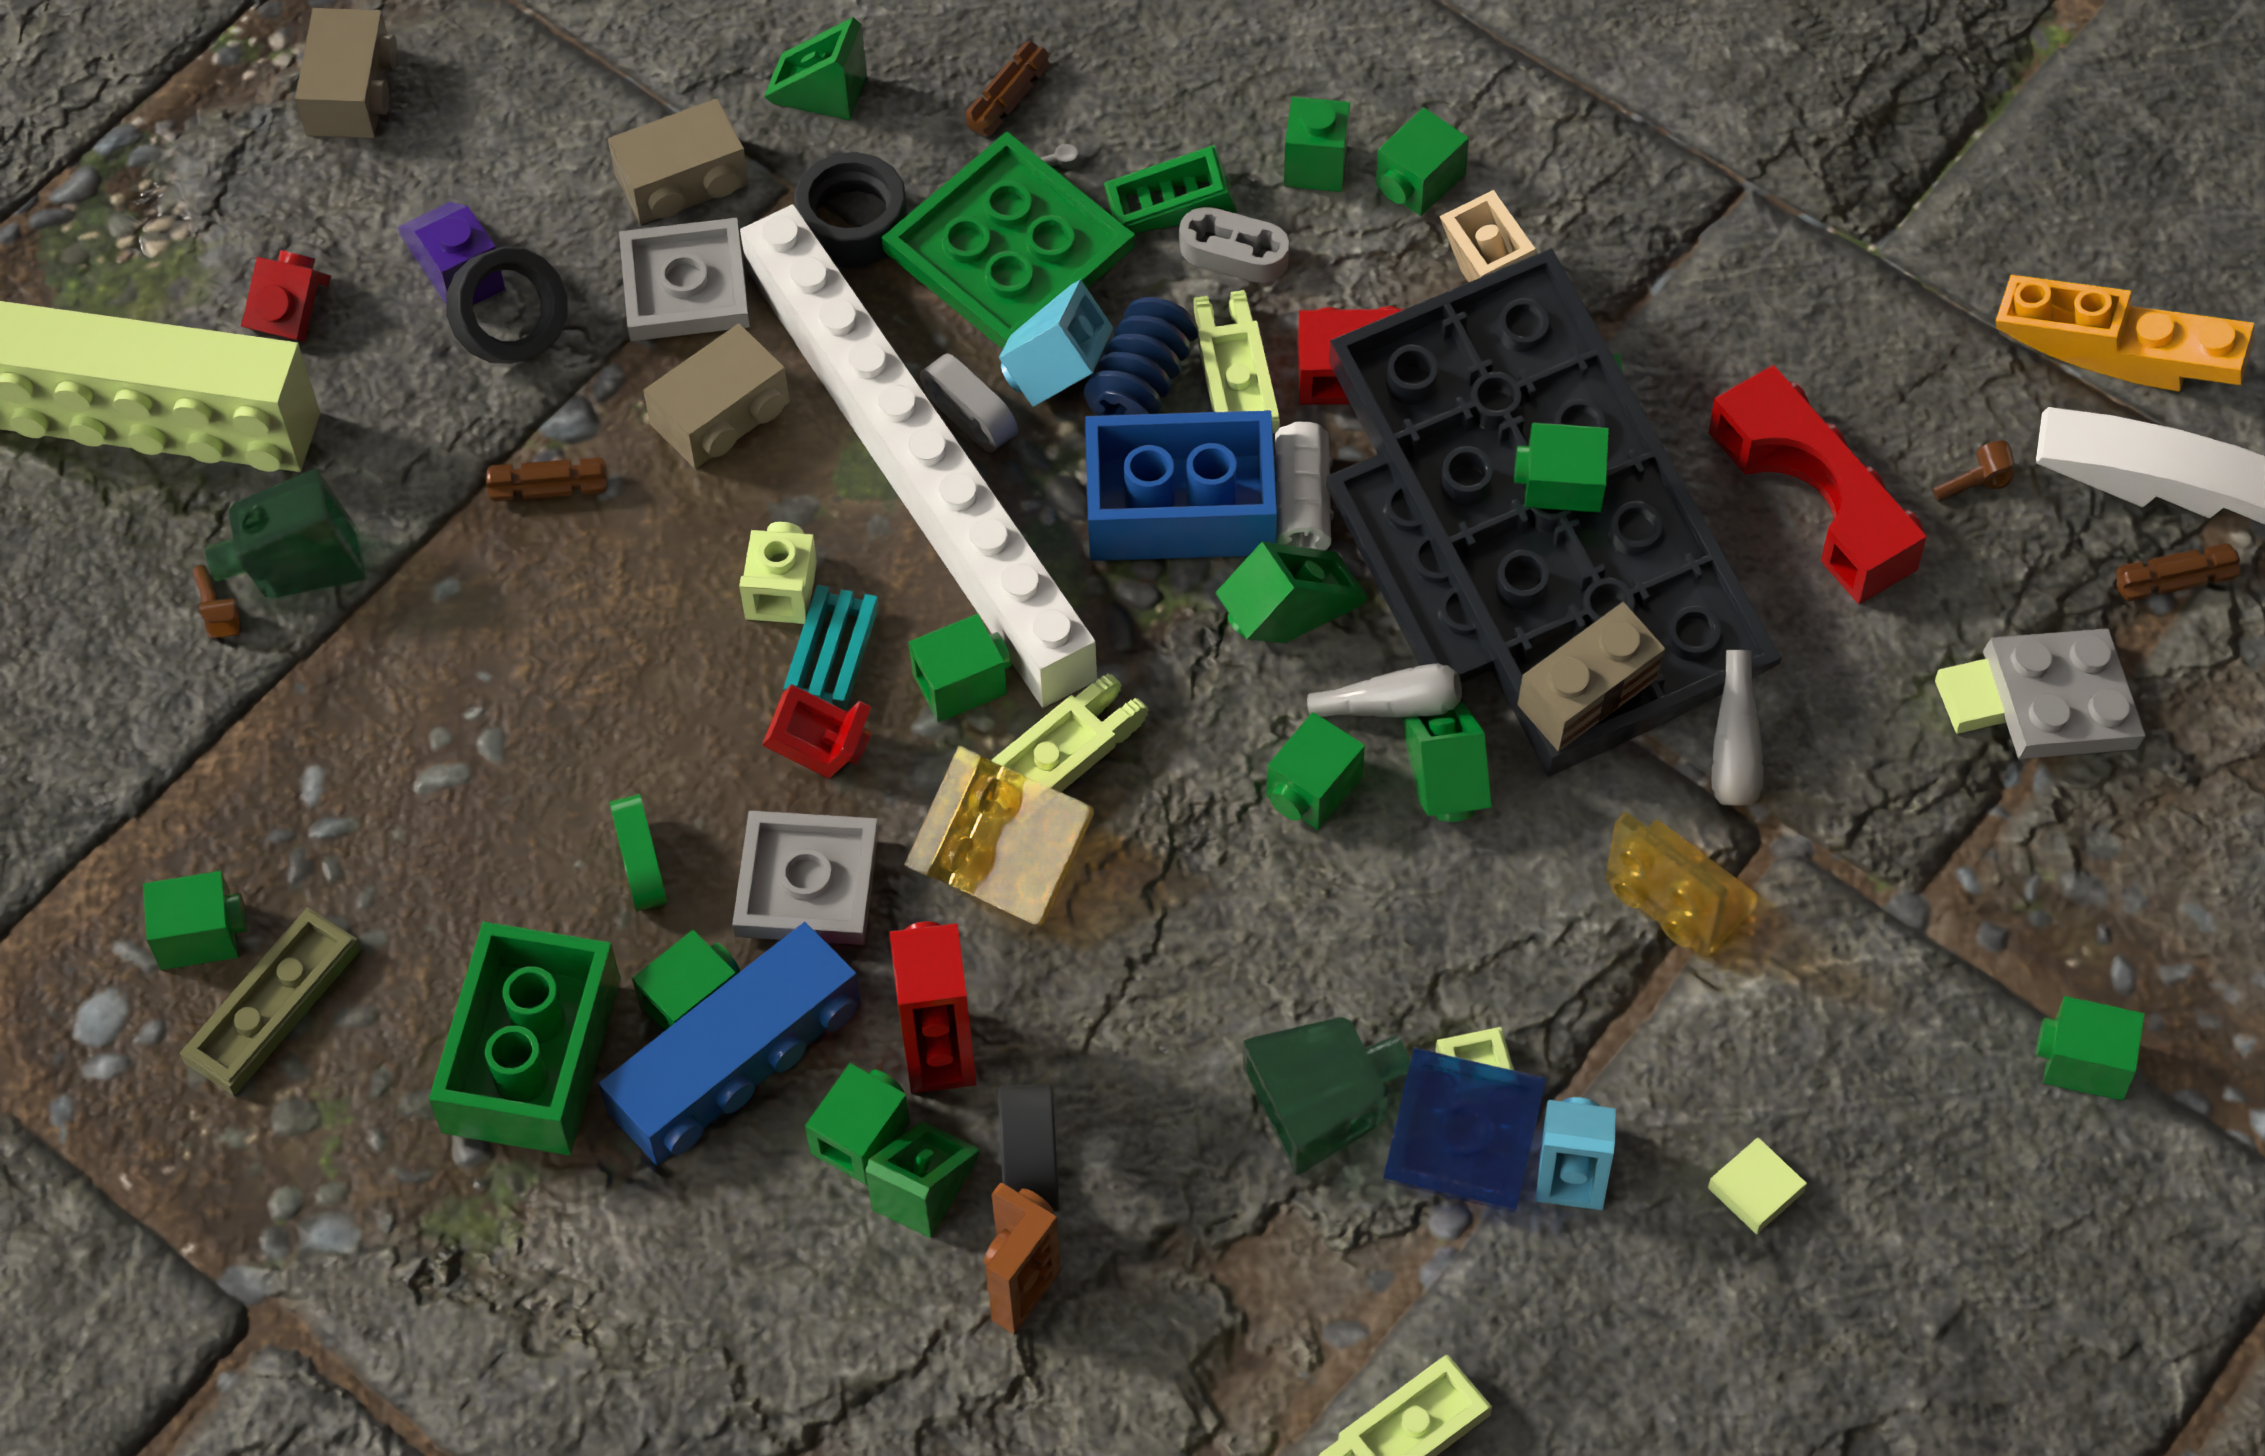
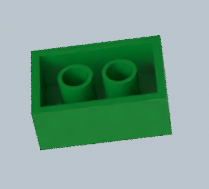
M482 921L429 1096V1102L441 1134L571 1156L621 980L611 942Z

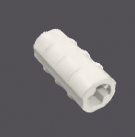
M1294 422L1279 428L1275 433L1274 468L1277 544L1327 550L1331 545V520L1333 519L1334 512L1331 510L1330 493L1326 488V479L1330 475L1333 459L1330 457L1329 432L1324 430L1319 424Z

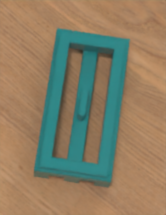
M816 586L783 692L793 684L846 711L879 608L877 596L865 594L864 599L861 600L854 598L853 591L841 589L840 594L836 595L830 593L828 586ZM827 611H834L809 689L803 688ZM848 615L858 616L834 693H826L824 690Z

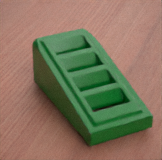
M1215 144L1104 182L1112 216L1133 233L1179 226L1187 213L1201 207L1217 208L1232 213L1237 212L1227 173ZM1209 182L1210 186L1202 189L1199 188V183ZM1185 186L1187 194L1177 197L1175 188ZM1161 190L1164 202L1154 205L1151 192ZM1138 194L1142 209L1131 213L1127 196Z

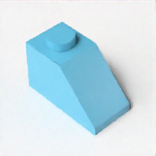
M1081 279L1071 284L1011 334L999 356L1001 369L1006 381L1016 392H1023L1032 407L1092 374L1112 333L1113 326Z
M1581 1097L1567 1098L1563 1101L1548 1100L1542 1135L1536 1202L1603 1210L1614 1155L1616 1108L1601 1107L1597 1102Z

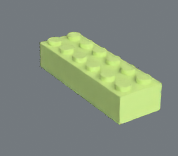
M0 301L1 430L15 431L30 438L50 436L71 439L83 445L94 447L106 444L133 448L138 452L148 455H156L162 452L190 456L205 463L225 461L246 464L267 472L278 469L301 472L320 416V410L298 342Z

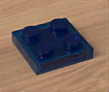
M1414 1047L1383 1181L1516 1213L1546 1078Z

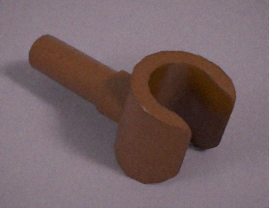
M1999 440L1981 446L1976 453L1979 467L1932 488L1937 502L1982 484L1990 489H2002L2008 486L2014 476L2012 467L2014 459L2009 443Z
M196 566L193 569V575L201 595L199 610L202 619L205 621L207 636L209 638H221L240 635L241 619L237 600L235 598L219 600L207 566Z

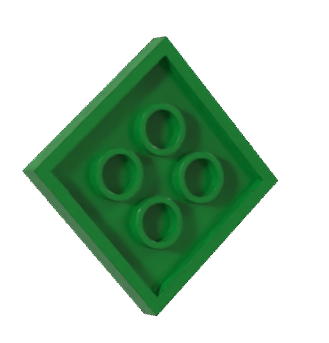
M1007 131L882 236V251L1002 350L1011 334L1071 284L1081 279L1088 289L1127 255L1135 245V234Z

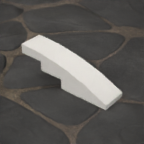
M2048 407L2042 412L2036 457L2037 464L2140 507H2144L2157 496L2207 518H2211L2222 508H2226L2265 524V456L2239 446L2183 430L2112 415Z

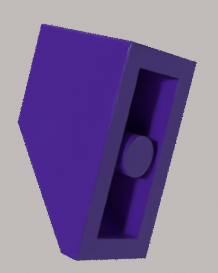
M448 202L398 227L400 236L445 304L446 294L454 274L470 258L496 249L470 208L463 204ZM501 270L488 274L478 284L473 296V305L506 289Z

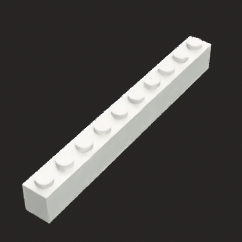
M792 204L741 228L740 232L747 273L992 634L998 632L1002 636L1013 666L1041 707L1045 708L1097 681L1095 640L795 206Z

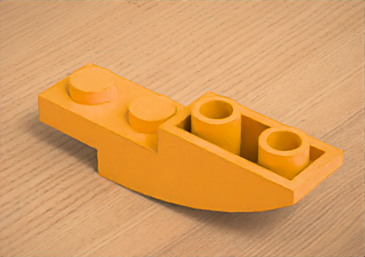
M2010 275L1996 318V329L2051 357L2082 369L2121 380L2178 392L2181 390L2184 377L2241 385L2255 339L2253 322L2132 306L2130 290Z

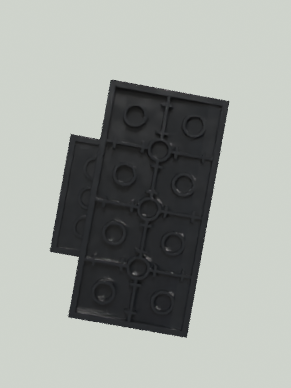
M1552 248L1330 340L1329 364L1377 455L1328 475L1326 488L1419 665L1436 663L1448 665L1458 673L1461 683L1492 670L1548 777L1610 750L1722 695L1726 678V650L1752 651V679L1780 664L1782 658ZM1532 423L1609 428L1606 488L1601 512L1525 507L1526 484L1514 483L1517 445L1529 446ZM1624 602L1665 648L1658 679L1558 752L1518 706L1522 676Z

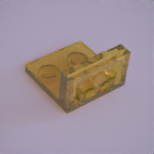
M959 746L904 865L1040 926L1047 918L1091 822L1094 809L1083 802Z
M1624 812L1615 821L1605 882L1610 885L1612 892L1622 903L1634 909L1641 908L1658 921L1665 934L1673 942L1681 947H1691L1707 959L1755 909L1758 895L1657 818L1649 827H1646L1628 812Z

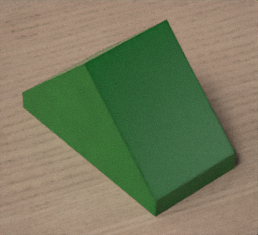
M852 17L783 52L764 98L775 105L850 120L867 79L862 24Z
M923 1121L869 1159L865 1173L872 1211L931 1239L976 1163L981 1149Z

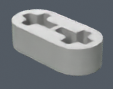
M1211 207L1193 209L1180 222L1179 248L1181 254L1189 263L1197 267L1260 283L1278 279L1288 268L1289 240L1287 234L1280 227L1272 223ZM1206 232H1211L1215 234V236H1210L1207 239V242L1197 241V239H1201ZM1262 247L1272 250L1267 251L1263 258L1253 256V254H1258Z
M948 353L942 355L920 372L922 386L932 402L985 451L994 452L1017 435V422L1007 405L953 355Z

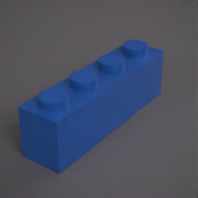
M804 921L598 1083L607 1113L656 1165H659L671 1154L680 1155L686 1152L699 1140L706 1126L724 1112L730 1114L740 1109L752 1097L756 1086L775 1071L781 1073L793 1067L801 1059L806 1051V1047L826 1030L833 1032L840 1029L852 1018L857 1006L861 1003L856 972Z

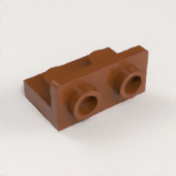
M999 1183L992 1193L996 1237L986 1252L984 1264L986 1265L987 1291L989 1292L992 1321L1015 1335L1061 1272L1057 1216L1054 1215V1210L1048 1202L1038 1194L1028 1189H1021L1019 1192H1016L1007 1185Z

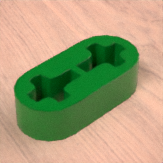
M636 794L609 801L635 911L639 912L667 905L641 795Z

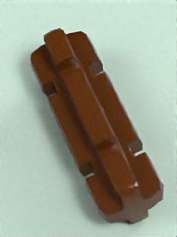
M1028 41L1012 56L1015 61L1007 62L982 92L985 98H977L966 111V125L971 131L977 132L982 137L991 136L1003 122L1000 116L1007 117L1032 88L1033 83L1030 80L1037 81L1048 69L1049 53L1044 47H1038L1034 42Z
M601 457L580 458V464L572 465L570 459L521 463V469H514L512 464L492 465L488 468L486 474L487 492L490 500L494 502L515 500L516 494H523L524 500L573 496V490L581 489L582 495L600 494L607 491V466L605 460Z
M2224 543L2206 547L2204 554L2201 555L2199 550L2196 549L2150 559L2147 563L2148 566H2143L2142 561L2121 565L2116 570V585L2119 594L2125 600L2134 601L2151 597L2152 590H2156L2158 595L2205 586L2208 584L2209 578H2213L2214 584L2237 578L2240 574V558L2237 550H2234L2231 544Z

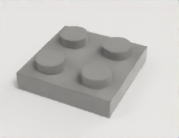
M737 218L619 231L630 341L731 329L738 323L743 328L750 327Z
M2109 629L1990 638L1983 653L1985 659H1988L2018 759L2134 750L2139 747L2146 735Z
M749 811L732 924L735 937L782 940L805 921L826 943L865 945L879 833L877 818Z

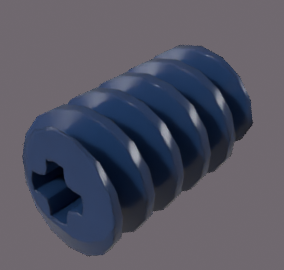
M1142 297L1132 301L1124 313V319L1115 329L1114 337L1107 344L1104 356L1097 363L1094 374L1085 385L1084 397L1090 409L1097 416L1157 414L1162 407L1161 398L1165 397L1172 388L1170 379H1175L1180 373L1181 361H1184L1191 352L1190 342H1194L1198 338L1199 327L1194 317L1183 307L1169 300L1157 297Z

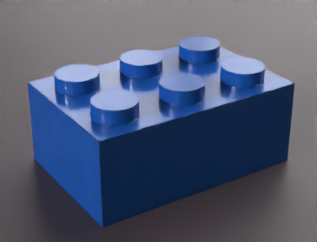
M1271 410L1085 416L1090 561L1249 556L1262 541L1276 543L1277 508Z

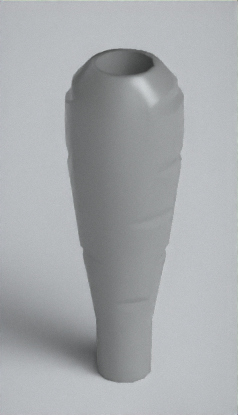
M1726 650V678L1714 739V763L1711 775L1712 790L1714 791L1715 798L1721 805H1753L1760 798V792L1763 790L1764 767L1762 764L1763 754L1760 727L1752 683V651Z
M1439 663L1427 664L1387 673L1336 690L1309 693L1307 706L1309 714L1314 712L1320 717L1334 715L1368 717L1435 716L1446 714L1458 705L1462 698V687L1458 673L1450 666Z

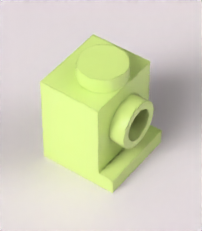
M789 522L772 523L768 526L767 531L751 530L744 576H741L739 585L746 620L805 623L810 607L817 565L813 534H804L799 526Z

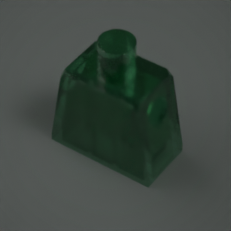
M318 469L307 471L234 502L228 510L232 538L205 546L206 561L213 578L217 582L248 573L262 594L268 598H278L366 579L358 528Z
M1345 1017L1255 1036L1243 1041V1071L1295 1175L1309 1170L1380 1126L1386 1119L1388 1094L1384 1083L1412 1072L1407 1050L1397 1035L1364 1047L1352 1022Z

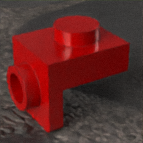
M280 250L278 261L257 257L241 327L305 342L318 285L329 287L332 275L313 270L315 258Z
M791 684L782 693L762 746L830 779L847 762L855 765L863 755L871 737V730L864 727L871 706L858 701L847 712Z

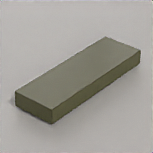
M307 907L179 1054L184 1064L235 1097L361 951L358 939Z

